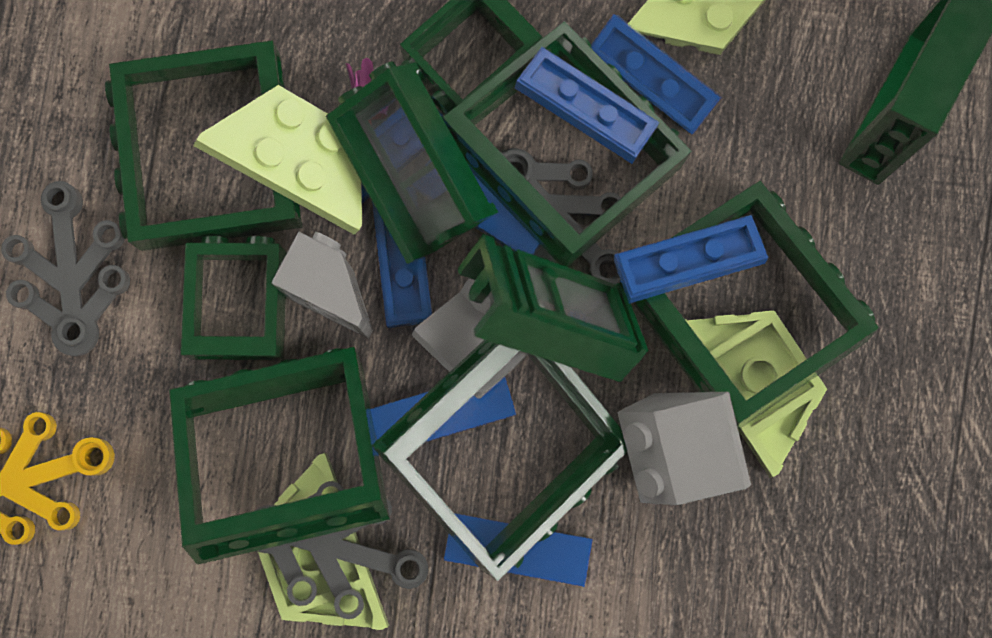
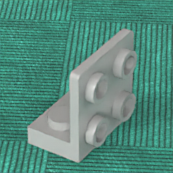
M468 278L458 294L420 323L412 333V336L449 372L484 340L475 337L473 329L494 303L492 291L481 304L469 300V290L475 281ZM522 351L517 353L474 396L482 398L528 355Z

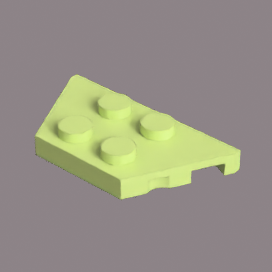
M647 0L628 24L643 35L666 39V44L680 47L691 45L699 51L721 55L765 0Z
M279 85L200 133L193 145L354 235L362 226L361 179L326 118L328 113Z
M774 310L753 312L748 315L736 316L733 314L688 321L685 319L746 400L807 360ZM819 376L738 430L769 478L775 477L780 473L783 468L782 464L795 441L799 440L807 426V420L812 411L817 408L827 391Z
M328 454L318 455L312 461L313 464L294 484H291L282 493L274 505L306 499L317 493L318 488L323 483L329 481L337 482ZM329 486L323 490L321 495L339 490L336 487ZM356 532L342 539L360 545ZM290 546L303 575L311 577L317 586L315 599L305 606L295 605L289 600L287 595L288 584L272 554L258 552L282 620L311 621L337 626L369 627L375 630H382L389 626L369 568L337 559L352 589L357 590L362 595L364 607L359 616L354 619H344L335 611V597L310 551ZM299 581L293 586L292 591L296 598L306 599L310 596L312 588L309 583ZM345 595L340 600V608L344 612H353L358 606V599L354 595Z

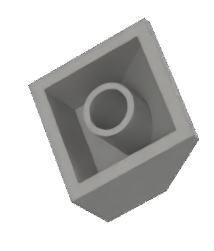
M298 232L271 284L288 299L369 339L373 329L354 270L345 259L347 254L339 249L341 245L326 235L315 232L313 237L310 238Z
M729 392L654 393L617 412L640 503L680 505L743 490L751 486Z

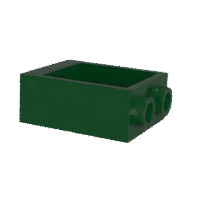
M450 0L400 43L404 60L401 65L417 64L419 69L416 72L421 81H424L434 92L431 96L432 100L446 115L543 37L508 0ZM477 10L516 53L462 99L423 57Z
M203 236L200 239V243H186L181 338L182 356L191 360H284L286 296L271 282L287 252L280 244H274V238L251 236L247 237L246 243H229V239L226 237ZM204 260H267L264 337L201 336Z

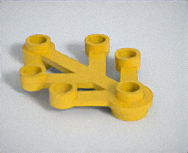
M35 412L26 417L23 423L24 432L0 472V497L4 496L47 519L49 526L55 530H70L80 520L78 507L71 502H56L30 487L78 472L90 476L102 475L112 467L115 453L113 447L106 440L89 437L79 441L73 448L72 454L27 468L41 441H46L53 437L57 428L56 421L51 415ZM42 418L46 422V429L42 434L37 435L34 431V424L38 419ZM0 427V455L6 453L12 444L10 432ZM99 448L103 453V460L99 465L94 466L90 461V454L93 450ZM63 507L70 513L69 521L65 525L60 524L57 519L58 511ZM0 511V534L5 542L11 545L26 544L34 537L35 525L30 518L25 516L9 517ZM16 522H20L24 526V534L20 539H16L12 533V528Z

